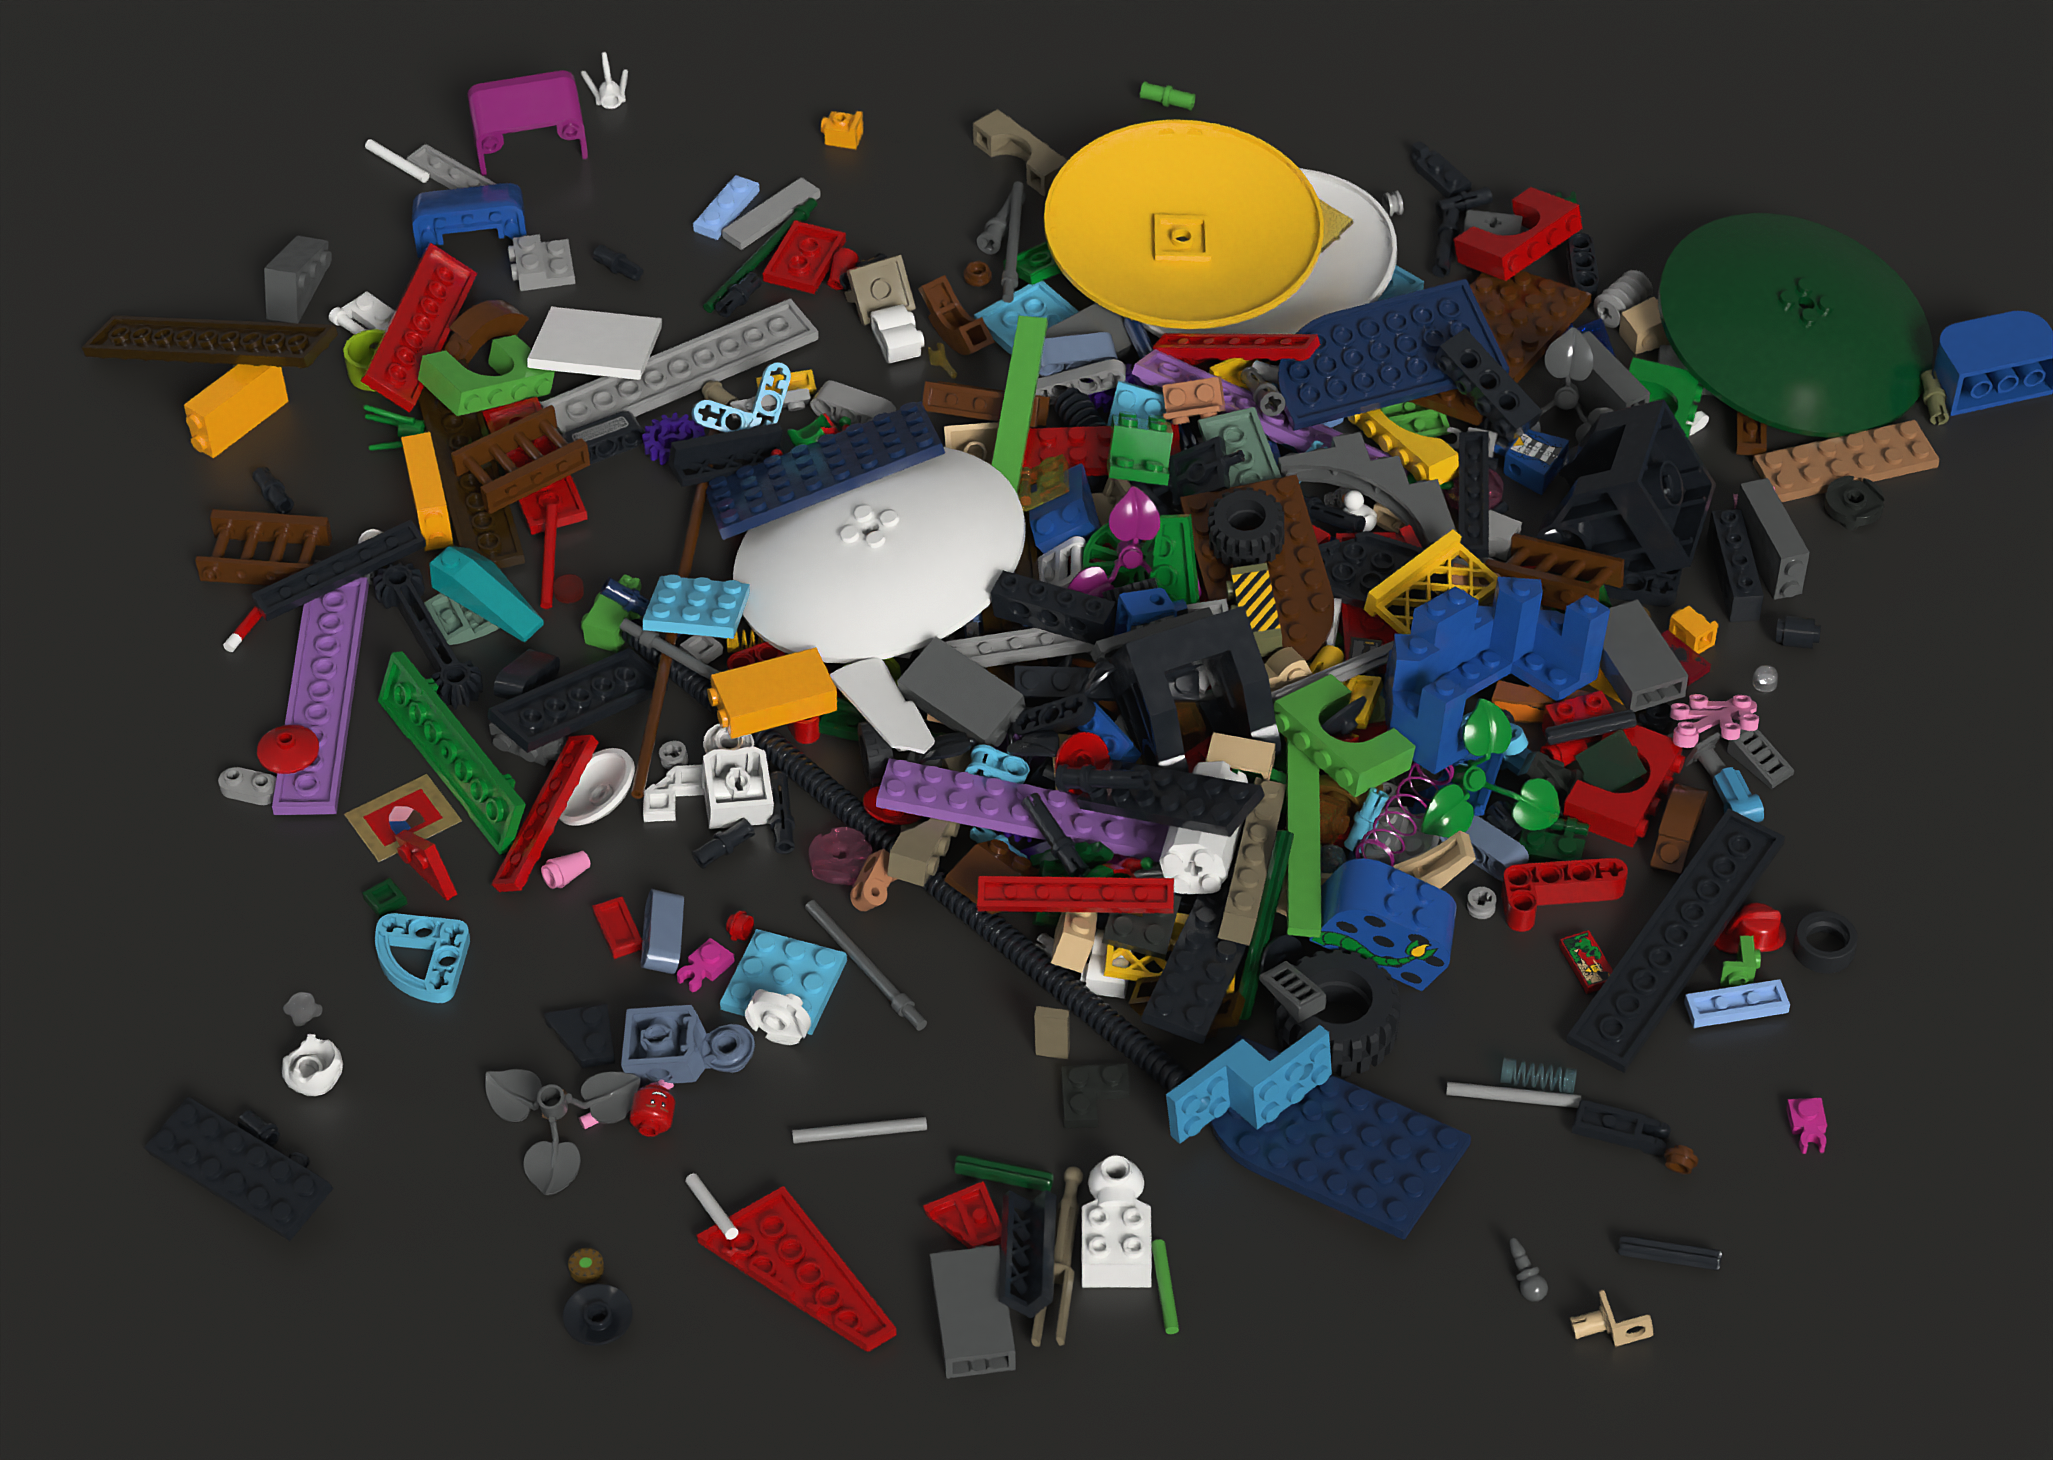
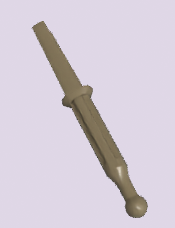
M1074 1166L1067 1168L1064 1172L1065 1192L1058 1204L1055 1224L1054 1284H1063L1056 1339L1059 1345H1064L1071 1302L1074 1271L1070 1268L1079 1210L1077 1190L1078 1185L1083 1180L1082 1171ZM1046 1307L1035 1315L1031 1339L1035 1347L1040 1346Z

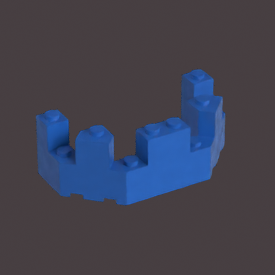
M1497 577L1493 607L1478 606L1479 600L1456 586L1414 609L1410 634H1394L1393 647L1388 653L1383 686L1387 731L1395 728L1416 746L1413 761L1435 775L1470 754L1464 747L1462 741L1463 730L1461 729L1465 702L1468 697L1510 673L1556 702L1596 680L1610 609L1599 603L1596 599L1585 595L1566 606L1565 614L1552 610H1540L1543 594L1541 579Z

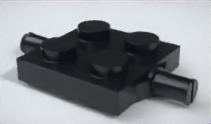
M1220 436L1171 455L1169 458L1168 486L1154 484L1152 486L1153 492L1158 497L1171 491L1174 507L1182 511L1180 497L1225 489L1230 490L1229 468L1244 462L1245 455L1242 450L1226 455L1225 441Z

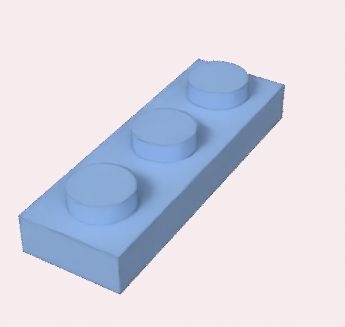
M735 175L693 223L694 232L718 240L722 235V230L732 224L758 194L759 183Z
M1780 979L1685 994L1684 1000L1693 1028L1789 1013L1790 1003Z

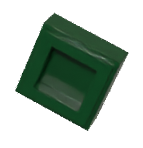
M390 877L362 892L364 900L379 918L408 904L406 896Z

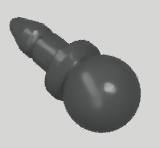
M1511 1238V1254L1515 1258L1518 1270L1521 1271L1516 1276L1517 1280L1521 1281V1294L1529 1301H1540L1547 1294V1282L1542 1276L1538 1275V1267L1531 1268V1263L1528 1256L1525 1255L1524 1247L1516 1238Z

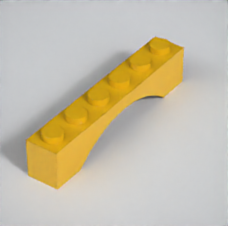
M1381 409L1347 417L1368 438L1373 439L1384 452H1387L1392 457L1399 455L1403 467L1417 481L1438 479L1439 484L1442 485L1459 477L1458 453L1442 439L1410 432L1388 419Z

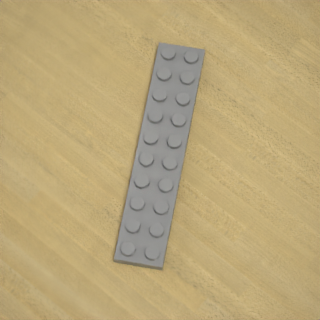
M790 298L649 357L640 380L603 376L543 401L540 405L542 409L550 405L555 408L558 428L556 430L561 435L621 411H630L636 417L700 390L708 381H721L819 339L818 330Z

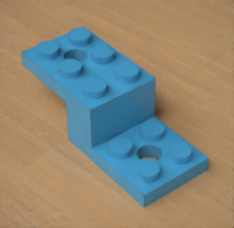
M1319 1025L1270 1062L1245 1040H1240L1166 1094L1171 1137L1179 1144L1188 1137L1198 1134L1202 1127L1214 1118L1221 1117L1229 1107L1234 1109L1257 1130L1267 1122L1274 1121L1283 1110L1291 1104L1298 1103L1307 1092L1317 1085L1325 1083L1329 1076L1332 1075L1329 1032Z

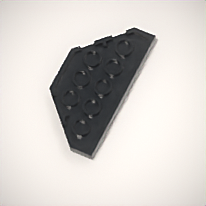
M1368 531L1357 533L1354 539L1339 542L1336 539L1318 545L1333 598L1342 599V603L1361 609L1365 607L1370 590L1424 551L1421 547ZM1434 573L1430 576V583L1444 584L1438 574ZM1412 589L1409 592V599L1426 600V590ZM1431 591V599L1444 592ZM1391 605L1387 608L1393 615L1405 616V606ZM1409 607V616L1413 617L1414 609L1417 607Z

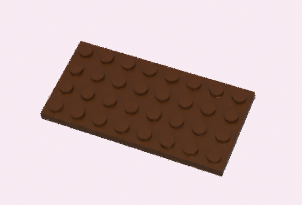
M1526 271L1518 272L1507 281L1482 272L1470 285L1510 368L1508 374L1516 383L1544 355L1552 342L1559 338L1591 303V293L1530 274ZM1481 385V386L1484 387L1485 389H1490V388H1489L1488 386H1486V385ZM1458 389L1409 401L1477 426L1486 418V416L1481 415L1477 411L1475 404L1469 397L1462 394Z

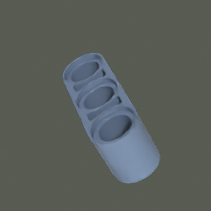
M1099 332L1046 338L1039 374L1050 376L1105 360H1118L1111 334Z
M1479 816L1473 817L1471 826L1465 832L1469 834L1476 860L1472 862L1496 879L1503 881L1506 868L1515 864H1526L1529 861V854L1523 845ZM1440 836V840H1441L1442 842H1444V841H1446V840L1448 839V838H1446V837H1441V836Z
M656 889L650 890L644 914L642 968L672 975L675 974L681 953L684 897L682 895Z

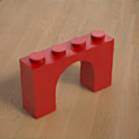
M1530 187L1512 199L1514 215L1523 216L1522 226L1530 230L1516 235L1505 236L1493 234L1472 226L1454 238L1457 261L1460 264L1507 281L1582 229L1579 204Z
M1636 725L1634 728L1603 734L1599 758L1636 772L1644 780L1645 785L1633 792L1614 793L1577 780L1565 800L1563 819H1568V817L1578 818L1577 822L1590 824L1589 832L1633 848L1638 837L1644 838L1650 824V820H1648L1650 816L1657 815L1662 802V794L1668 795L1674 780L1673 774H1679L1685 762V756L1681 755L1683 747L1675 745L1673 738Z

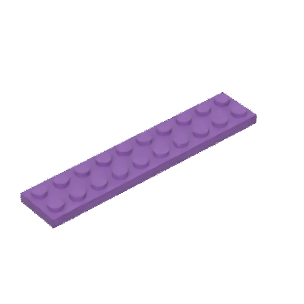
M1157 349L1135 363L1132 374L1140 377L1143 383L1160 387L1167 384L1217 377ZM1222 379L1226 412H1220L1217 415L1255 407L1265 434L1273 442L1279 444L1286 443L1294 447L1298 453H1305L1316 440L1324 443L1320 448L1325 446L1331 448L1332 437L1343 434L1323 424L1293 431L1285 412L1282 411L1277 416L1272 417L1265 415L1260 407L1255 404L1252 392ZM1365 443L1371 461L1383 456L1392 457L1390 454ZM1404 468L1407 477L1410 472Z
M367 577L356 579L303 605L285 725H300L313 731L318 738L320 749L315 761L307 768L290 774L277 773L272 803L274 815L337 813L369 588Z
M891 758L888 760L876 800V807L1046 840L1030 815L1021 805L1027 796L1031 802L1034 801L1030 794L1038 793L1065 835L1071 837L1075 843L1087 842L1091 844L1101 842L1111 849L1114 854L1139 859L1148 856L1155 862L1160 860L1170 828L1168 825L1080 809L1076 800L1080 795Z

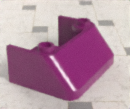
M564 70L480 83L469 89L467 93L475 149L482 176L487 175L484 154L500 150L504 144L503 134L556 126L558 135L565 140L578 139L582 158H588L579 97L572 73Z

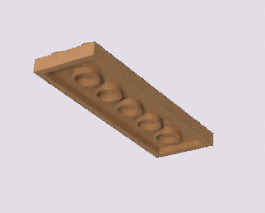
M1916 420L1847 436L1754 455L1753 466L1761 479H1769L1772 486L1775 487L1781 502L1826 493L1829 484L1840 477L1854 476L1853 480L1863 482V479L1866 478L1874 482L1937 468L1940 459Z

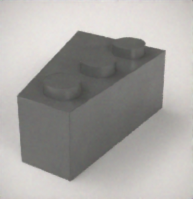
M296 236L264 268L266 319L299 323L326 270L331 264L332 255L328 251L327 240Z

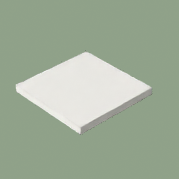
M551 307L527 358L528 367L640 380L662 328V318Z

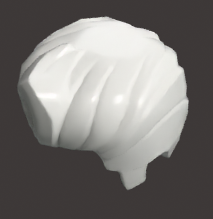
M308 1034L306 1040L301 1043L299 1048L283 1058L282 1077L287 1085L297 1093H302L306 1096L326 1094L333 1088L342 1073L343 1061L341 1053L330 1040L316 1039L315 1034Z

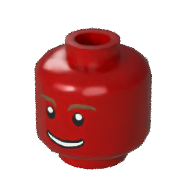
M656 1084L646 1085L633 1096L629 1120L633 1127L639 1130L642 1135L648 1137L657 1136L671 1128L676 1101L665 1087Z

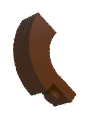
M945 275L919 288L931 313L928 316L931 324L939 336L954 351L962 355H969L995 342L983 318L974 319L963 309Z
M503 300L481 302L465 311L453 322L449 328L454 331V334L441 351L446 350L456 360L466 359L468 364L480 347L490 339L497 336L508 337L517 335L529 317L512 304Z
M1679 783L1675 784L1659 828V836L1650 864L1651 868L1677 875L1683 873L1696 826L1702 817L1708 791Z

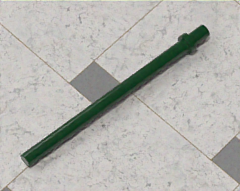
M809 198L803 205H798L794 209V214L703 305L704 310L712 313L715 310L716 303L728 294V289L743 280L748 273L752 272L782 242L794 221L805 222L810 217V212L817 206L816 200Z

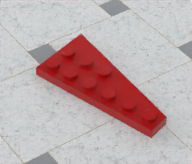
M784 1186L729 1216V1219L738 1230V1235L734 1239H727L717 1224L697 1235V1241L700 1245L864 1351L869 1352L897 1335L894 1324Z

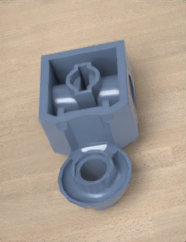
M692 1005L627 1009L621 1066L624 1073H630L640 1078V1086L664 1079V1082L671 1084L696 1082L705 1068H713L720 1072L730 1073L743 1069L752 1058L755 1049L754 1036L749 1029L737 1024L719 1026L710 1033H706Z

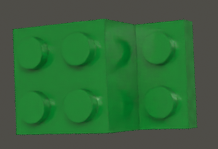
M1120 411L1119 415L1112 414V432L1106 465L1108 477L1168 486V465L1173 439L1171 423L1166 422L1165 417L1149 415L1148 419L1137 418L1136 413Z

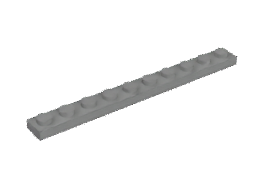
M1227 599L1187 605L1188 613L1210 607L1213 615L1229 610ZM1038 628L945 642L983 668L1089 652L1094 648L1093 644Z

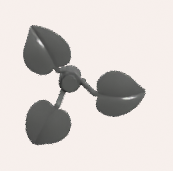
M1571 327L1562 336L1553 341L1546 351V368L1556 378L1565 377V383L1558 388L1555 399L1541 408V415L1555 405L1564 410L1575 408L1580 419L1584 422L1576 430V438L1578 443H1580L1600 414L1614 410L1608 407L1595 408L1587 418L1581 409V405L1577 402L1580 393L1579 389L1572 384L1571 378L1577 381L1585 380L1593 369L1594 358L1586 338L1577 328ZM1502 406L1503 409L1510 410L1508 407ZM1539 421L1530 430L1540 432L1541 426ZM1491 422V426H1490L1491 431H1492V432H1497V431L1495 430V428H1494V425H1493L1492 422Z
M524 1069L489 1071L486 1073L485 1084L490 1105L501 1119L509 1122H521L527 1118L530 1109L538 1110L539 1107L543 1115L549 1119L552 1143L541 1141L534 1144L524 1157V1170L530 1182L543 1195H552L570 1185L577 1176L581 1164L580 1153L575 1144L571 1142L559 1143L556 1121L566 1114L568 1104L571 1103L581 1109L590 1108L592 1117L598 1122L616 1123L630 1113L633 1096L639 1090L641 1081L638 1076L624 1072L596 1074L587 1079L581 1086V1095L586 1102L573 1098L571 1094L565 1095L563 1090L557 1085L549 1084L543 1087L536 1074Z

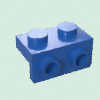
M1093 702L1096 706L1095 715L1087 724L1077 728L1081 732H1090L1099 736L1108 748L1110 761L1113 759L1136 763L1142 753L1098 704Z

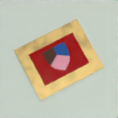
M428 774L344 814L378 862L398 853L397 848L400 846L395 835L403 830L410 831L427 839L462 821Z

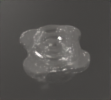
M306 992L294 994L283 1008L285 1014L291 1015L296 1026L305 1025L307 1021L313 1017H319L323 1012L322 1006L315 1003L312 994Z

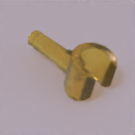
M937 343L938 351H932L931 348H928L930 363L932 365H940L952 378H955L957 372L946 359L945 346L942 343Z

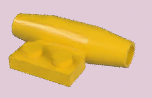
M1327 645L1322 647L1309 665L1312 674L1314 675L1344 661V654L1335 646ZM1358 675L1342 683L1352 691L1350 703L1362 696H1365L1367 699L1364 708L1355 719L1358 723L1357 729H1366L1382 691L1383 682L1382 677Z

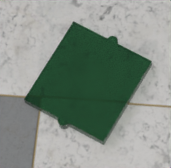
M1623 729L1618 730L1575 756L1585 774L1583 779L1593 786L1610 792L1616 791L1647 772L1637 755V747L1632 746Z

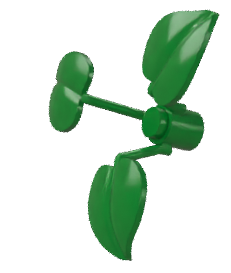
M1479 698L1473 712L1468 717L1462 734L1464 747L1472 755L1482 757L1469 760L1468 764L1461 763L1455 766L1452 778L1453 784L1441 787L1434 794L1425 811L1421 824L1422 833L1450 838L1459 830L1465 833L1471 826L1474 817V809L1467 802L1470 797L1468 791L1476 792L1482 787L1517 800L1512 808L1511 815L1513 820L1522 828L1528 830L1546 829L1559 818L1558 794L1555 787L1549 781L1542 778L1529 779L1522 785L1519 795L1486 782L1484 771L1477 767V765L1491 758V752L1495 754L1505 752L1511 742L1512 729L1510 722L1504 712L1494 703Z

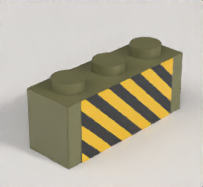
M1267 563L1230 568L1231 581H1226V591L1228 599H1234L1235 605H1231V609L1244 605L1261 657L1272 656L1282 649V633Z

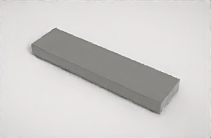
M424 144L407 157V161L426 171L431 179L449 189L496 184L427 144Z
M801 177L722 230V237L742 250L790 218L798 205H803L809 198L815 200L820 198V189Z

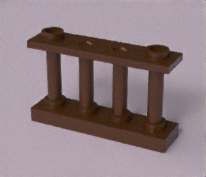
M925 381L922 404L925 410L930 412L999 422L1005 390L945 381ZM1035 395L1030 427H1037V425L1047 426L1050 397Z
M550 405L452 452L451 457L454 474L457 477L470 471L482 485L480 488L483 506L491 514L589 466L588 444L582 438L568 443L556 430L558 428L555 408ZM543 435H546L558 448L545 456L531 442ZM518 447H521L532 460V462L520 468L506 454ZM495 459L508 474L493 480L481 465Z
M213 509L210 520L214 537L217 540L211 557L197 556L195 561L200 581L269 586L313 565L310 563L316 545L330 546L332 534L328 517ZM230 539L246 540L240 559L223 558ZM258 541L275 542L269 561L252 560ZM287 543L304 544L298 563L281 562Z
M1516 533L1512 535L1511 558L1506 563L1488 559L1484 563L1492 572L1498 573L1501 577L1541 579L1543 590L1541 605L1565 611L1566 606L1585 595L1599 602V589L1604 584L1622 588L1624 580V559ZM1522 564V565H1526V566H1536V567H1535L1534 569H1529V568L1521 567L1520 565ZM1548 571H1551V572L1559 573V574H1562V575H1561V576H1558V575H1554V574H1549V573H1547V572H1548ZM1575 578H1580V579L1588 580V581H1590V582L1587 583V582L1578 581V580H1574V579H1575Z

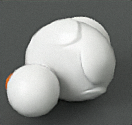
M1351 490L1344 494L1342 501L1345 507L1342 510L1363 516L1366 519V526L1363 531H1372L1377 523L1376 512L1371 507L1363 504L1364 498L1359 491Z

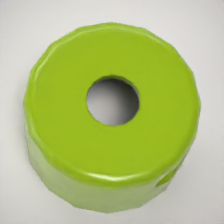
M371 329L353 335L343 348L348 378L359 389L375 391L361 382V379L375 352V349L371 348V344L379 343L385 330Z

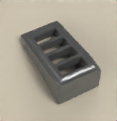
M1741 729L1739 739L1729 740L1727 753L1770 789H1773L1794 775V769L1758 729L1754 731ZM1765 759L1767 760V762H1765L1764 764L1760 763ZM1774 767L1778 769L1772 774L1768 772Z
M1288 961L1277 965L1259 976V980L1298 1023L1325 1009L1326 994ZM1284 973L1286 974V976L1277 981L1274 979ZM1289 981H1292V982H1293V983H1291L1290 985H1288V986H1286V987H1283V986H1282L1283 984H1285V983H1287V982H1289ZM1299 988V991H1297V992H1295V993H1293V994L1290 993L1291 991H1293V990ZM1304 995L1306 996V998H1304V999H1302V1000H1299V999H1298V998H1300V997H1302V996H1304Z

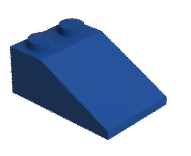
M1082 463L1029 487L1030 525L1035 544L1043 554L1074 536L1084 538L1087 544L1090 537L1101 527Z

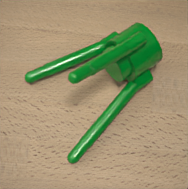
M370 405L363 406L364 410L378 414H366V419L398 426L399 438L425 433L424 420H416L415 417L399 415ZM402 441L370 445L368 449L370 451L400 448L403 445Z

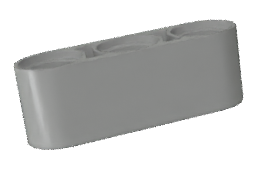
M831 380L823 384L810 402L811 409L816 415L820 416L822 413H825L831 421L839 423L841 417L847 416L851 419V425L871 421L880 413L897 411L894 404L885 398Z

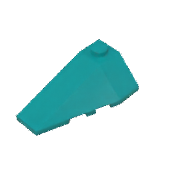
M448 546L429 563L433 589L524 643L544 625V620L496 564L471 548Z

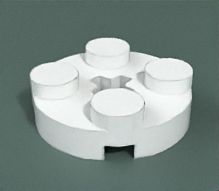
M758 989L745 1010V1018L751 1028L757 1032L760 1027L763 1031L767 1032L765 1038L783 1045L799 1043L802 1037L805 1038L811 1026V1019L806 1010L802 1008L803 1001L794 994H786L784 996Z

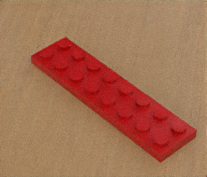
M430 243L425 249L364 372L361 382L410 412L424 387L418 380L422 356L441 352L451 330L449 327L456 320L477 273Z

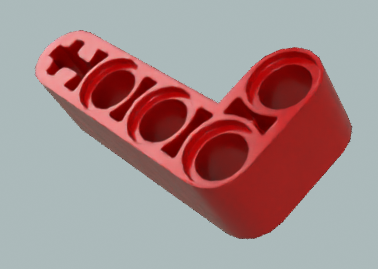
M764 642L730 655L727 659V670L785 656V653L768 642ZM819 716L786 724L794 739L802 744H810L817 741L821 734L819 733Z
M1617 858L1511 865L1504 871L1501 892L1506 922L1512 930L1525 932L1533 928L1535 924L1537 905L1619 899L1625 893L1628 867L1626 863Z

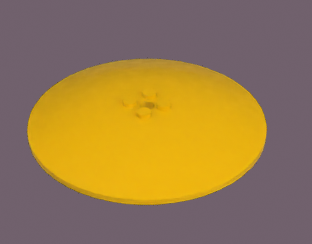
M1160 120L1135 124L1112 131L1097 138L1075 153L1060 169L1048 191L1045 202L1044 229L1048 248L1062 273L1079 291L1100 306L1131 320L1150 325L1180 329H1206L1240 323L1272 310L1292 296L1304 284L1316 266L1323 243L1324 220L1318 196L1307 177L1293 161L1270 144L1248 133L1215 123L1194 120ZM1185 237L1188 241H1179L1176 238Z

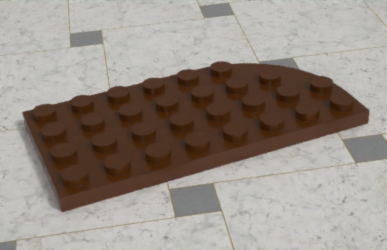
M1297 474L1230 487V490L1225 489L1180 497L1183 514H1191L1195 558L1207 601L1227 599L1229 610H1231V605H1235L1234 599H1228L1226 591V581H1231L1230 568H1233V564L1226 565L1222 563V558L1217 559L1214 551L1210 548L1208 529L1210 507H1214L1213 502L1217 498L1222 499L1223 493L1227 491L1233 493L1236 488L1247 490V487H1253V491L1264 490L1266 491V496L1272 494L1276 498V502H1280L1284 512L1285 541L1284 545H1282L1281 553L1275 554L1276 559L1272 562L1265 561V563H1267L1282 633V649L1292 647L1305 659L1306 663L1314 660L1322 647L1327 645V639L1334 625V598ZM1241 526L1236 529L1249 531L1256 529V527ZM1271 656L1262 657L1263 663L1266 664Z

